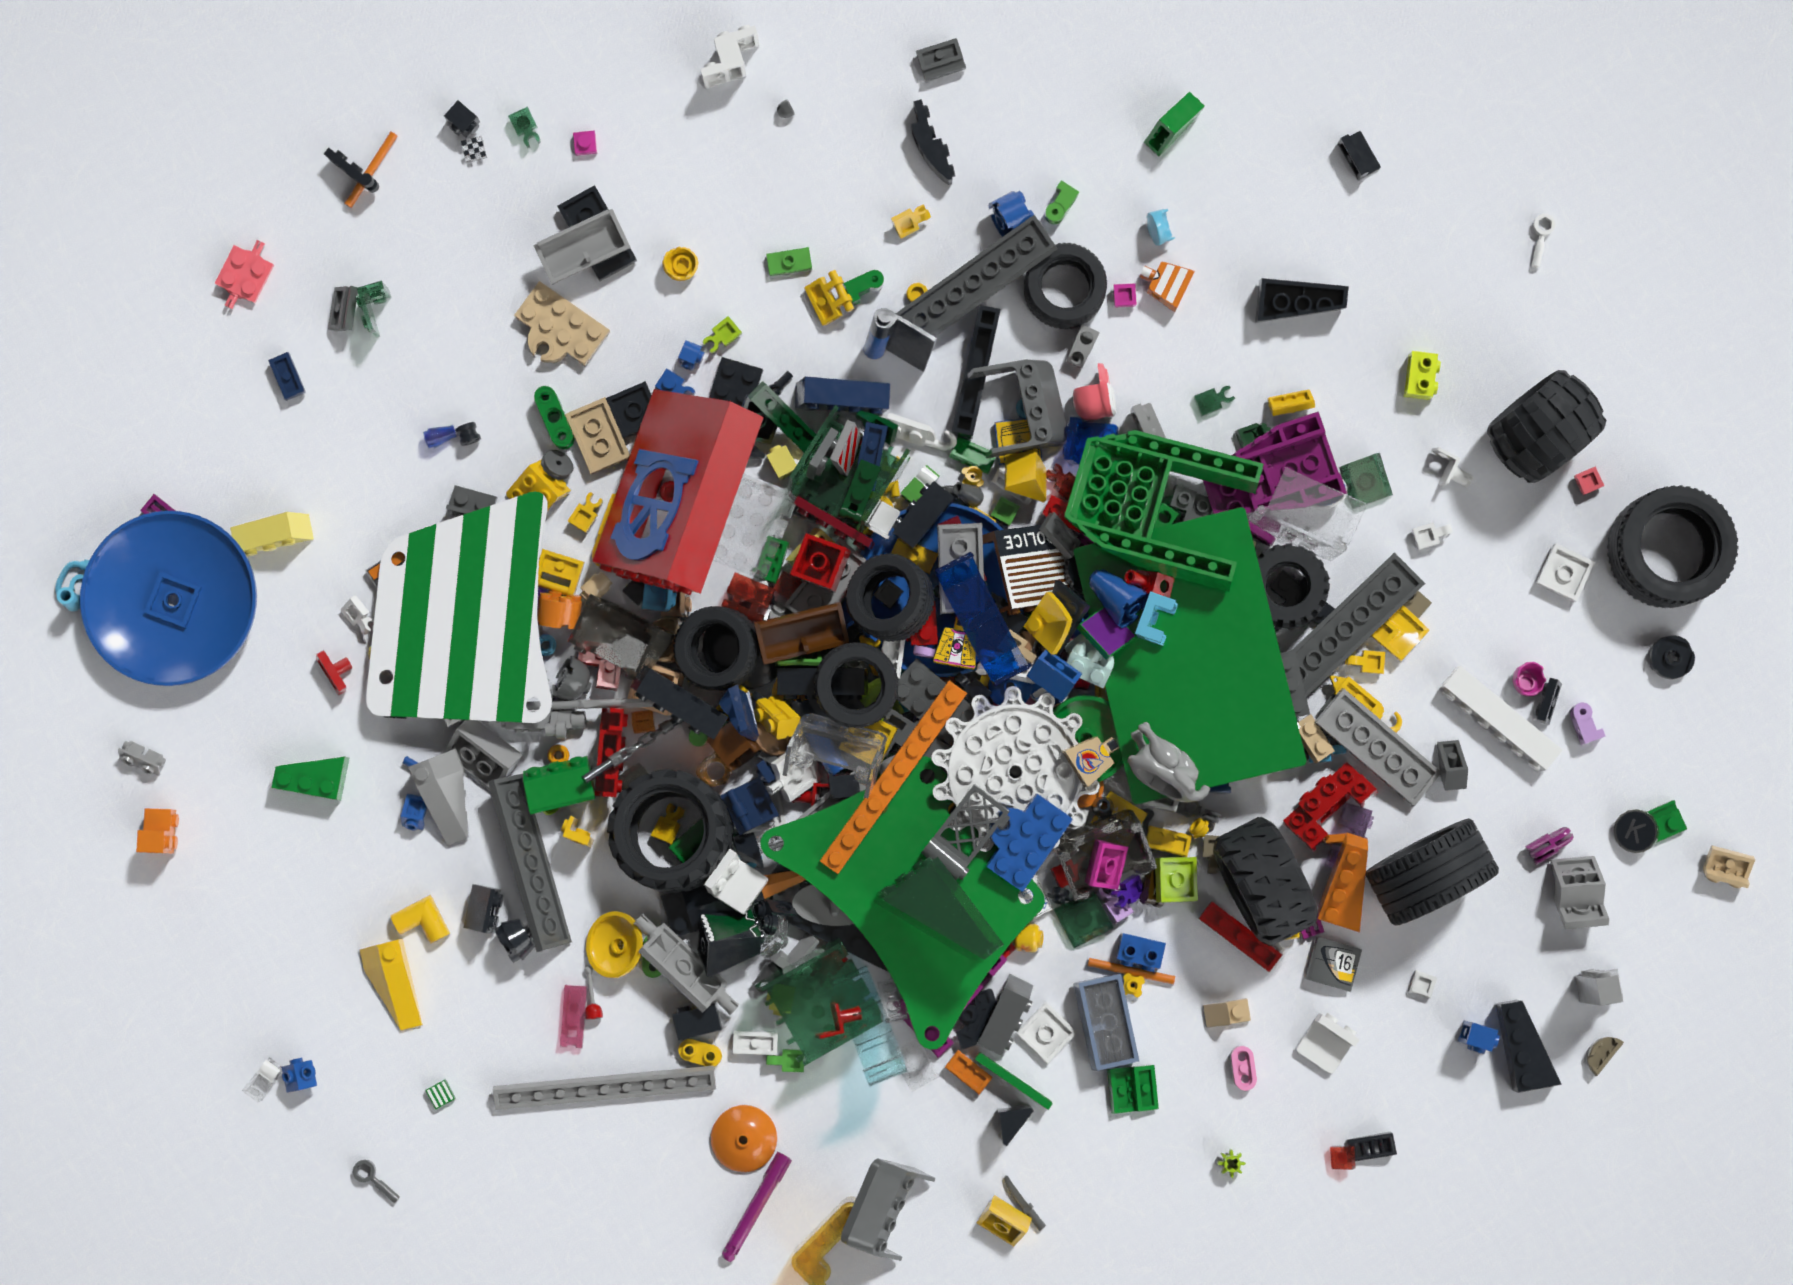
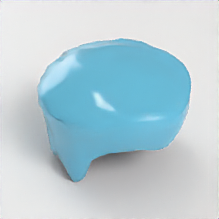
M1168 209L1149 212L1146 216L1149 236L1157 246L1175 239V237H1172L1166 216Z

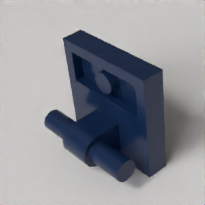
M759 777L720 795L727 806V810L739 835L780 816L764 783Z

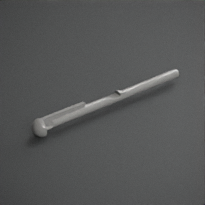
M641 699L552 701L551 709L653 707L654 702L649 699L645 702ZM540 701L526 703L528 710H539L541 706Z

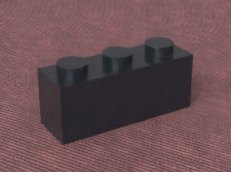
M935 481L924 485L919 492L922 496L917 502L913 500L906 508L908 512L903 519L899 517L892 526L894 528L892 535L911 550L916 548L954 500V496Z

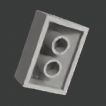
M465 720L456 729L444 751L446 753L456 749L464 767V772L488 791H490L488 781L509 777L523 755L478 720Z

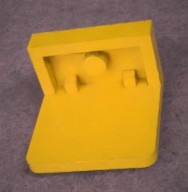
M541 460L524 470L508 489L506 496L511 499L529 492H540L545 496L547 509L549 510L556 501L566 497L571 490L566 486L564 480L554 479L543 470Z

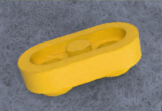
M691 1038L682 1041L679 1045V1055L686 1061L715 1067L722 1060V1052L716 1045ZM687 1046L693 1047L694 1051L692 1054L686 1053L685 1049ZM708 1052L714 1053V1060L707 1059Z

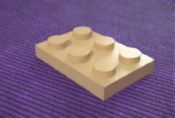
M605 397L565 414L591 475L629 459V451Z

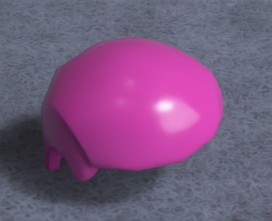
M1526 662L1516 668L1512 681L1514 688L1520 695L1525 697L1535 696L1543 690L1546 682L1543 666L1536 662Z

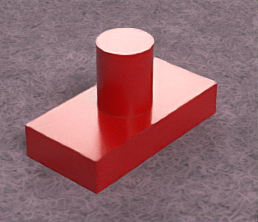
M324 650L316 654L318 664L337 695L339 696L346 692L347 687L340 675L353 668L348 658L345 657L332 664Z

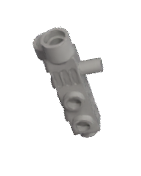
M553 698V701H562L559 698ZM553 709L540 722H501V727L506 730H515V732L545 730V736L566 738V733L569 729L586 728V712Z

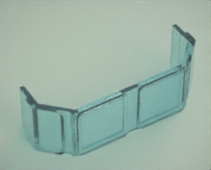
M867 965L829 980L841 1010L859 1006L861 1012L856 1014H862V1020L849 1022L847 1025L864 1068L863 1073L869 1087L907 1072L905 1061Z

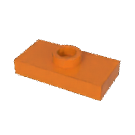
M957 1050L945 1065L947 1070L979 1095L993 1078L960 1050Z

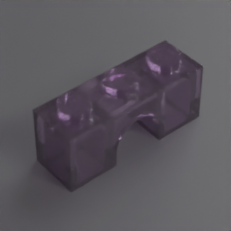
M1345 803L1338 824L1347 827L1351 834L1368 839L1365 837L1367 828H1371L1374 816H1371L1372 810ZM1331 845L1325 866L1333 868L1341 848L1340 846Z

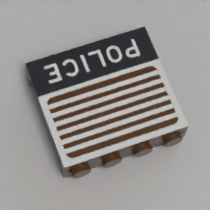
M1041 525L997 530L982 535L983 544L994 543L1008 601V606L997 610L998 613L1007 612L1008 616L1021 613L1020 610H1023L1024 613L1033 612L1045 593L1053 591L1055 580H1060L1069 588L1064 577L1066 558L1039 529Z

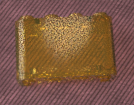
M849 1196L843 1199L794 1250L791 1262L792 1267L809 1285H827L825 1282L830 1277L831 1268L823 1257L841 1240V1233L856 1197Z

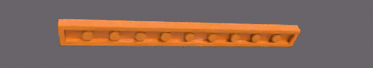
M950 680L945 684L819 860L821 863L837 874L841 871L941 731L946 721L967 694Z

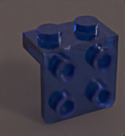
M1070 417L1065 429L1067 441L1062 450L1064 460L1072 465H1080L1087 438L1105 437L1109 434L1118 435V426L1107 423L1084 422L1079 417Z

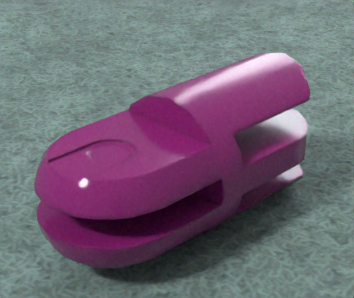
M1562 827L1551 834L1543 835L1525 846L1527 851H1530L1529 855L1531 858H1534L1535 865L1559 852V849L1573 840L1574 836L1573 833H1570V828Z

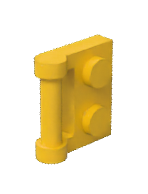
M542 549L539 558L538 588L562 592L566 597L570 594L575 595L585 562ZM547 573L571 581L570 586L567 587L541 579L542 574Z

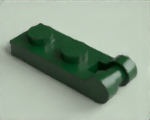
M862 459L860 460L838 517L843 519L847 517L852 519L853 523L859 525L881 467ZM851 503L859 506L857 511L849 509Z

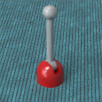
M586 966L584 971L588 978L590 1004L585 1009V1019L603 1018V1011L594 1000L593 968Z

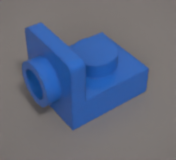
M406 795L400 817L402 826L409 830H424L427 806L421 796Z

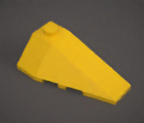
M403 939L360 949L364 971L399 1029L404 1030L423 1025Z

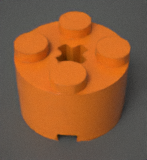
M558 591L540 593L537 603V621L539 625L559 629L568 625V629H578L582 596L570 594L566 597L562 596V592Z

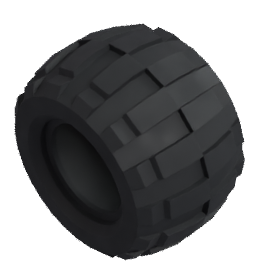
M1557 370L1529 389L1489 424L1487 434L1491 438L1490 444L1496 456L1505 467L1517 477H1523L1527 483H1536L1559 469L1589 445L1604 430L1607 420L1602 415L1603 408L1598 398L1590 388L1576 376H1570L1567 371Z

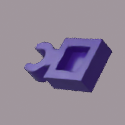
M1132 874L1119 884L1121 890H1114L1110 894L1111 897H1118V902L1114 904V907H1124L1126 904H1133L1139 899L1144 889L1139 874Z

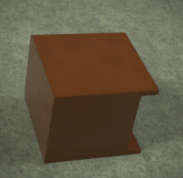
M731 721L720 729L714 740L712 738L706 740L730 771L740 768L761 751L754 741L740 735Z

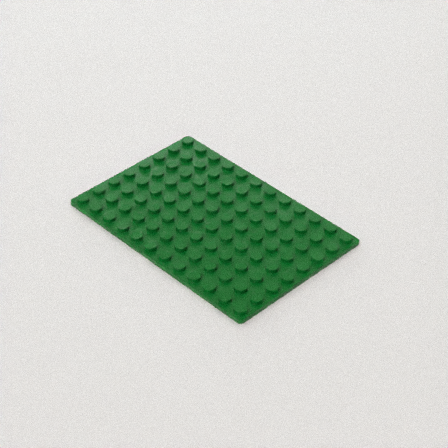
M1240 507L1155 528L1151 538L1153 540L1237 562L1229 592L1173 577L1174 583L1170 598L1176 600L1178 604L1175 614H1170L1158 609L1159 616L1156 624L1151 626L1164 632V635H1166L1164 645L1161 646L1141 639L1136 635L1132 642L1113 655L1114 666L1105 687L1133 803L1142 804L1167 798V796L1142 783L1135 776L1128 763V757L1130 755L1136 756L1139 752L1136 742L1131 738V733L1138 730V726L1144 722L1150 724L1151 730L1159 738L1174 744L1194 762L1198 770V778L1195 783L1196 791L1200 790L1202 785L1210 788L1304 766L1307 760L1246 510ZM1095 543L1074 549L1085 602L1090 606L1088 610L1089 617L1103 607L1089 586V578L1094 571L1105 569L1125 580L1124 577L1128 570H1134L1135 572L1136 570H1145L1101 549ZM1165 580L1160 584L1161 592H1164L1167 588ZM1142 609L1136 613L1139 617L1128 626L1134 634L1143 613ZM1143 734L1145 743L1149 744L1148 738Z

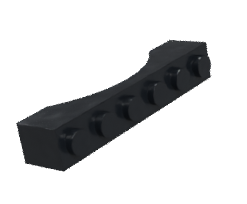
M979 305L952 433L957 437L973 439L986 376L968 379L967 374L973 368L989 366L1001 310L998 308Z

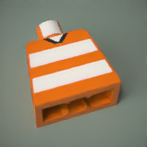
M1161 262L1157 271L1144 266L1140 278L1150 282L1147 290L1149 295L1176 312L1195 271Z

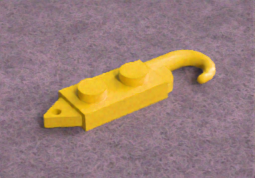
M1329 676L1335 691L1334 695H1337L1341 688L1345 689L1381 720L1384 713L1382 703L1349 676L1346 678ZM1394 712L1397 722L1395 726L1390 728L1397 733L1402 726V718L1398 712Z

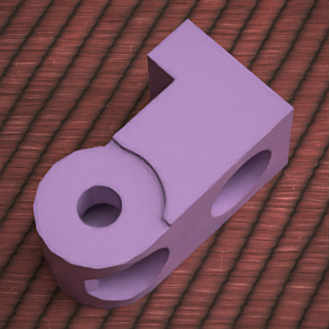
M1584 702L1578 703L1570 709V718L1581 745L1606 737L1603 728L1596 729L1592 718V708Z

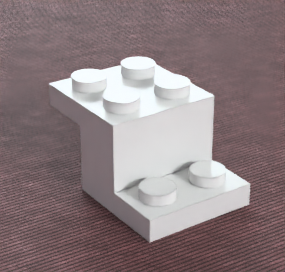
M744 25L739 27L738 31L731 33L729 31L721 32L714 38L720 63L711 62L700 69L705 88L746 77L741 51L759 46L755 25L751 27L750 25Z

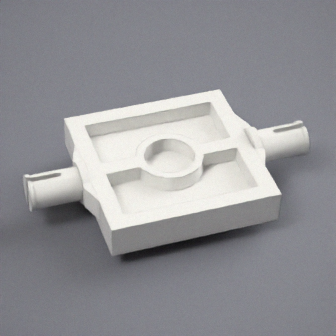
M801 741L771 763L776 776V782L767 787L769 794L773 795L781 789L784 800L791 802L811 788L813 783L822 780L818 771V761L820 760L816 754L811 752L808 742Z

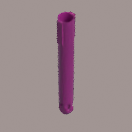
M777 1151L766 1171L765 1178L729 1239L725 1252H722V1258L732 1262L735 1259V1254L737 1255L777 1183L782 1180L792 1162L786 1155Z

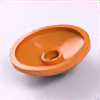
M738 1105L723 1112L714 1123L711 1132V1146L716 1158L725 1167L737 1172H751L764 1166L773 1156L777 1145V1131L772 1119L763 1110L751 1105ZM741 1136H746L748 1141L747 1143L742 1144L740 1143L739 1138Z

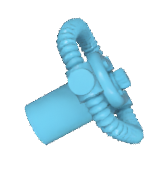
M84 559V561L67 563L55 583L57 600L69 611L75 612L80 609V595L76 594L73 590H75L74 585L76 581L83 579L84 575L79 574L73 577L69 587L61 588V585L71 568L77 567L85 570L89 560Z

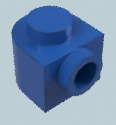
M686 340L678 356V362L681 363V367L693 371L697 363L701 364L705 354L702 351V346Z

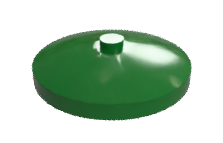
M1083 695L1067 699L1053 709V714L1059 719L1066 718L1072 713L1081 716L1082 725L1075 733V739L1078 743L1092 737H1098L1103 743L1112 737L1119 746L1109 701L1096 696ZM1120 747L1109 754L1114 764L1097 779L1098 782L1112 776L1123 765Z

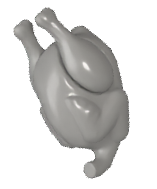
M1148 722L1140 724L1138 730L1131 733V738L1136 742L1139 752L1136 756L1130 755L1128 763L1135 776L1142 783L1179 802L1201 801L1208 795L1210 788L1206 785H1202L1199 791L1195 790L1198 770L1190 757L1174 744L1159 738L1151 730ZM1143 734L1148 738L1149 744L1145 743Z

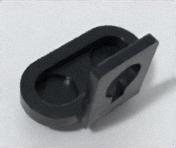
M766 899L760 901L759 904H755L753 908V915L759 920L760 929L766 935H774L778 927L777 915L797 916L792 903L786 901ZM783 906L788 908L790 911H785L778 907Z

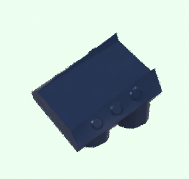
M738 685L729 688L720 699L719 705L729 716L732 725L740 735L756 741L759 733L750 692L745 693L739 689Z

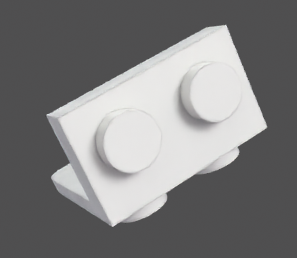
M1319 1013L1296 1050L1320 1068L1332 1074L1350 1047H1355L1360 1039L1355 1036L1357 1032L1350 1027L1345 1026L1342 1028L1336 1024L1338 1019L1329 1013L1325 1016Z

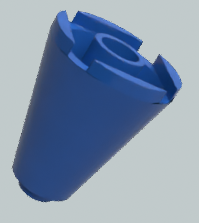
M1105 569L1096 570L1091 574L1089 586L1115 624L1121 628L1132 624L1139 617L1136 613L1140 609L1144 610L1149 594L1133 584L1126 583L1125 580Z

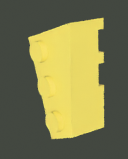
M284 512L230 527L232 537L238 542L247 557L257 555V551H272L276 547L290 546L295 543L314 540L309 514Z

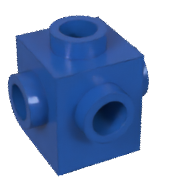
M301 1057L289 1060L290 1065L281 1067L282 1079L287 1093L317 1086L316 1070L312 1060L303 1061Z

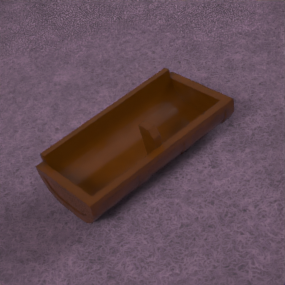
M841 602L754 622L763 664L850 643Z

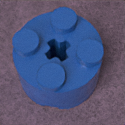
M1011 191L990 202L988 205L989 210L993 208L994 214L991 215V219L1002 237L1034 215L1032 210L1027 209L1025 205L1026 200L1021 191Z

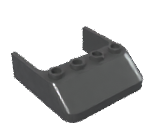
M1025 359L973 368L967 374V378L972 379L1015 371L1030 432L1029 442L992 448L985 454L986 459L1033 449L1059 446L1067 440L1068 429L1053 366L1048 361Z
M879 1158L875 1159L868 1169L843 1228L841 1242L874 1256L901 1261L903 1258L901 1255L887 1249V1240L896 1226V1219L905 1205L906 1195L912 1188L914 1179L920 1178L935 1182L936 1178L915 1167Z

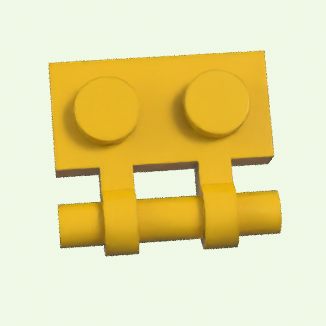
M836 270L828 273L831 279L830 282L827 283L825 277H820L804 287L822 326H826L843 316L840 310L841 306H844L846 312L854 310L851 303L852 298L850 294H847L843 286L844 281L841 276H838ZM834 288L839 296L837 300L831 291Z

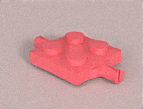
M256 240L252 251L243 250L233 245L215 281V285L225 289L230 294L224 306L233 309L238 298L256 303L274 267V264L260 256L265 243Z

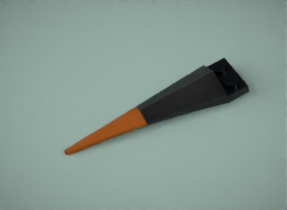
M793 871L764 875L768 878V882L752 905L806 879ZM705 885L688 892L681 891L679 893L661 895L670 929L677 936L697 931L699 928V915L736 911L708 893Z

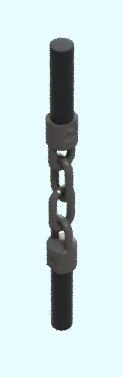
M672 718L660 723L657 730L645 733L638 738L637 743L630 747L622 748L609 756L608 760L581 776L583 782L587 784L610 768H615L631 757L632 752L640 747H647L656 740L657 736L660 734L666 735L680 723ZM650 735L653 739L644 744L641 740ZM625 751L628 755L622 758L620 753Z

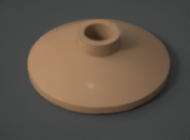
M756 721L759 736L754 742L759 749L773 756L784 754L791 743V737L787 736L778 740L771 733H768L760 722Z

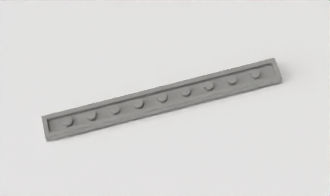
M714 1066L499 1085L493 1086L492 1091L495 1110L715 1090L716 1079Z

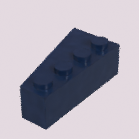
M806 376L796 383L795 409L827 410L829 412L848 411V413L852 414L864 411L875 415H882V412L889 410L890 383Z

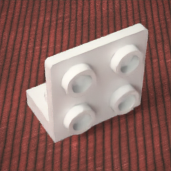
M729 849L704 885L708 893L744 915L767 884L768 878L742 862L738 854Z

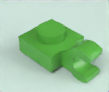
M782 1049V1056L767 1055L766 1065H782V1072H804L805 1050Z

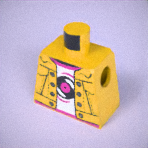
M956 617L954 629H944L933 663L971 670L975 669L976 634L967 631L968 618Z

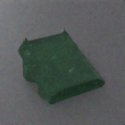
M1375 453L1339 467L1341 477L1347 485V498L1352 510L1393 495L1380 453Z
M1093 889L1079 895L1071 902L1069 901L1053 909L1073 948L1113 929V925Z

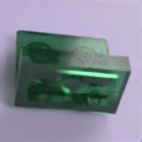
M382 280L358 287V295H355L358 307L364 312V315L361 316L365 329L367 328L368 332H372L376 337L380 336L371 303L381 304L391 297L389 288Z

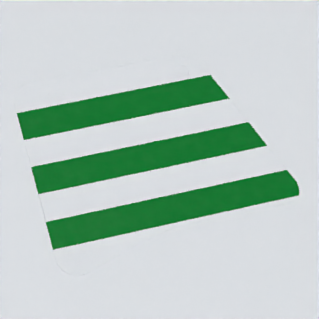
M529 492L396 538L386 548L382 555L379 569L366 692V704L373 714L377 716L537 723L547 717L552 707V697L540 648L537 621L539 556L548 511L547 500L542 493ZM395 552H402L405 555V562L400 566L394 565L391 561L392 555ZM384 670H390L393 674V680L389 684H382L379 680V675ZM530 698L539 699L541 706L538 711L530 712L526 708V703Z

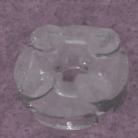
M777 915L778 927L774 935H766L759 928V931H762L764 935V944L761 945L759 955L766 959L776 954L780 948L784 949L788 944V921L782 916Z

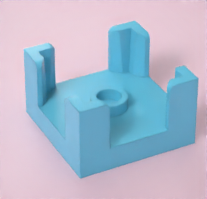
M1150 591L1135 634L1141 639L1163 646L1166 635H1164L1163 631L1151 626L1156 624L1159 616L1158 609L1175 614L1178 607L1176 600Z

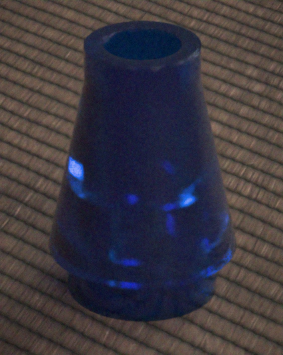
M453 425L427 428V431L423 432L427 447H433L434 449L457 437Z

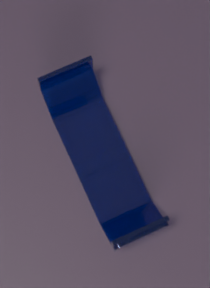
M970 551L934 571L980 663L993 685L997 686L1031 668V665L1026 661L1011 635L973 558L974 554Z

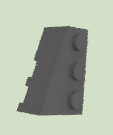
M1009 974L1002 993H1000L998 1001L979 1038L978 1045L1001 1056L1005 1049L1009 1051L1014 1040L1011 1036L1014 1031H1019L1023 1022L1020 1017L1023 1012L1028 1013L1033 1001L1029 1000L1033 989L1032 984Z

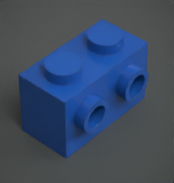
M1046 649L1027 674V677L1036 685L1041 686L1062 702L1082 676L1081 672L1057 655L1050 654Z
M1121 933L1115 959H1119L1121 965L1133 967V963L1141 964V969L1154 972L1155 968H1161L1166 943Z
M1464 1020L1458 1042L1467 1044V1049L1485 1054L1486 1050L1492 1052L1493 1048L1497 1047L1500 1036L1497 1035L1498 1030Z

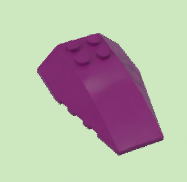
M1319 411L1275 426L1232 455L1264 464L1256 494L1203 480L1214 514L1243 507L1246 513L1306 508L1347 494L1341 474L1338 472Z

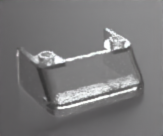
M805 714L801 717L787 746L782 775L787 776L792 765L805 768L810 766L814 760L855 771V779L860 784L866 785L864 798H869L877 779L887 737L879 731L864 727L850 728L839 725L827 717Z

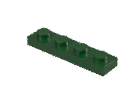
M763 381L747 396L804 453L820 439Z

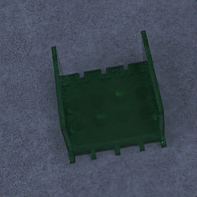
M834 406L789 476L787 490L792 495L799 496L804 500L809 495V503L823 511L826 506L829 507L827 513L843 522L844 519L838 517L856 473L861 446L848 476L841 475L830 458L827 457L828 461L821 476L816 475L814 480L806 477L809 463L830 428L839 432L837 439H839L844 428L843 425L837 422L840 417L837 414L839 407ZM891 445L887 451L883 450L880 463L881 470L877 478L875 491H872L860 523L858 525L853 523L852 519L847 518V525L862 534L867 529V525L882 501L884 502L911 458L909 457L911 450L908 448L900 459L891 454L894 449ZM851 503L849 509L857 511L859 506Z
M840 938L830 941L754 985L756 989L761 988L762 992L767 990L771 998L765 1001L764 1004L766 1006L772 1003L775 1004L782 1016L775 1023L777 1026L784 1022L786 1023L793 1036L786 1040V1042L790 1045L796 1041L803 1053L796 1057L797 1062L802 1061L804 1066L883 1022V1014L873 997L867 1000L864 999L871 992L863 978H859L856 981L853 980L854 977L860 974L851 958L843 962L842 959L849 954ZM830 1003H838L840 1011L856 1006L860 1007L861 1012L856 1014H862V1020L845 1023L843 1026L844 1033L822 1039L815 1038V1034L835 1029Z

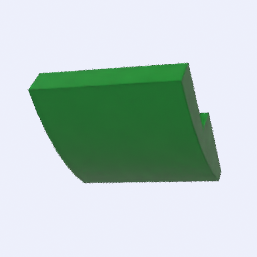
M1155 1065L1107 1069L1111 1113L1159 1109Z

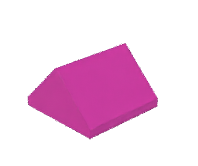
M1095 839L1085 882L1094 887L1118 890L1128 847Z

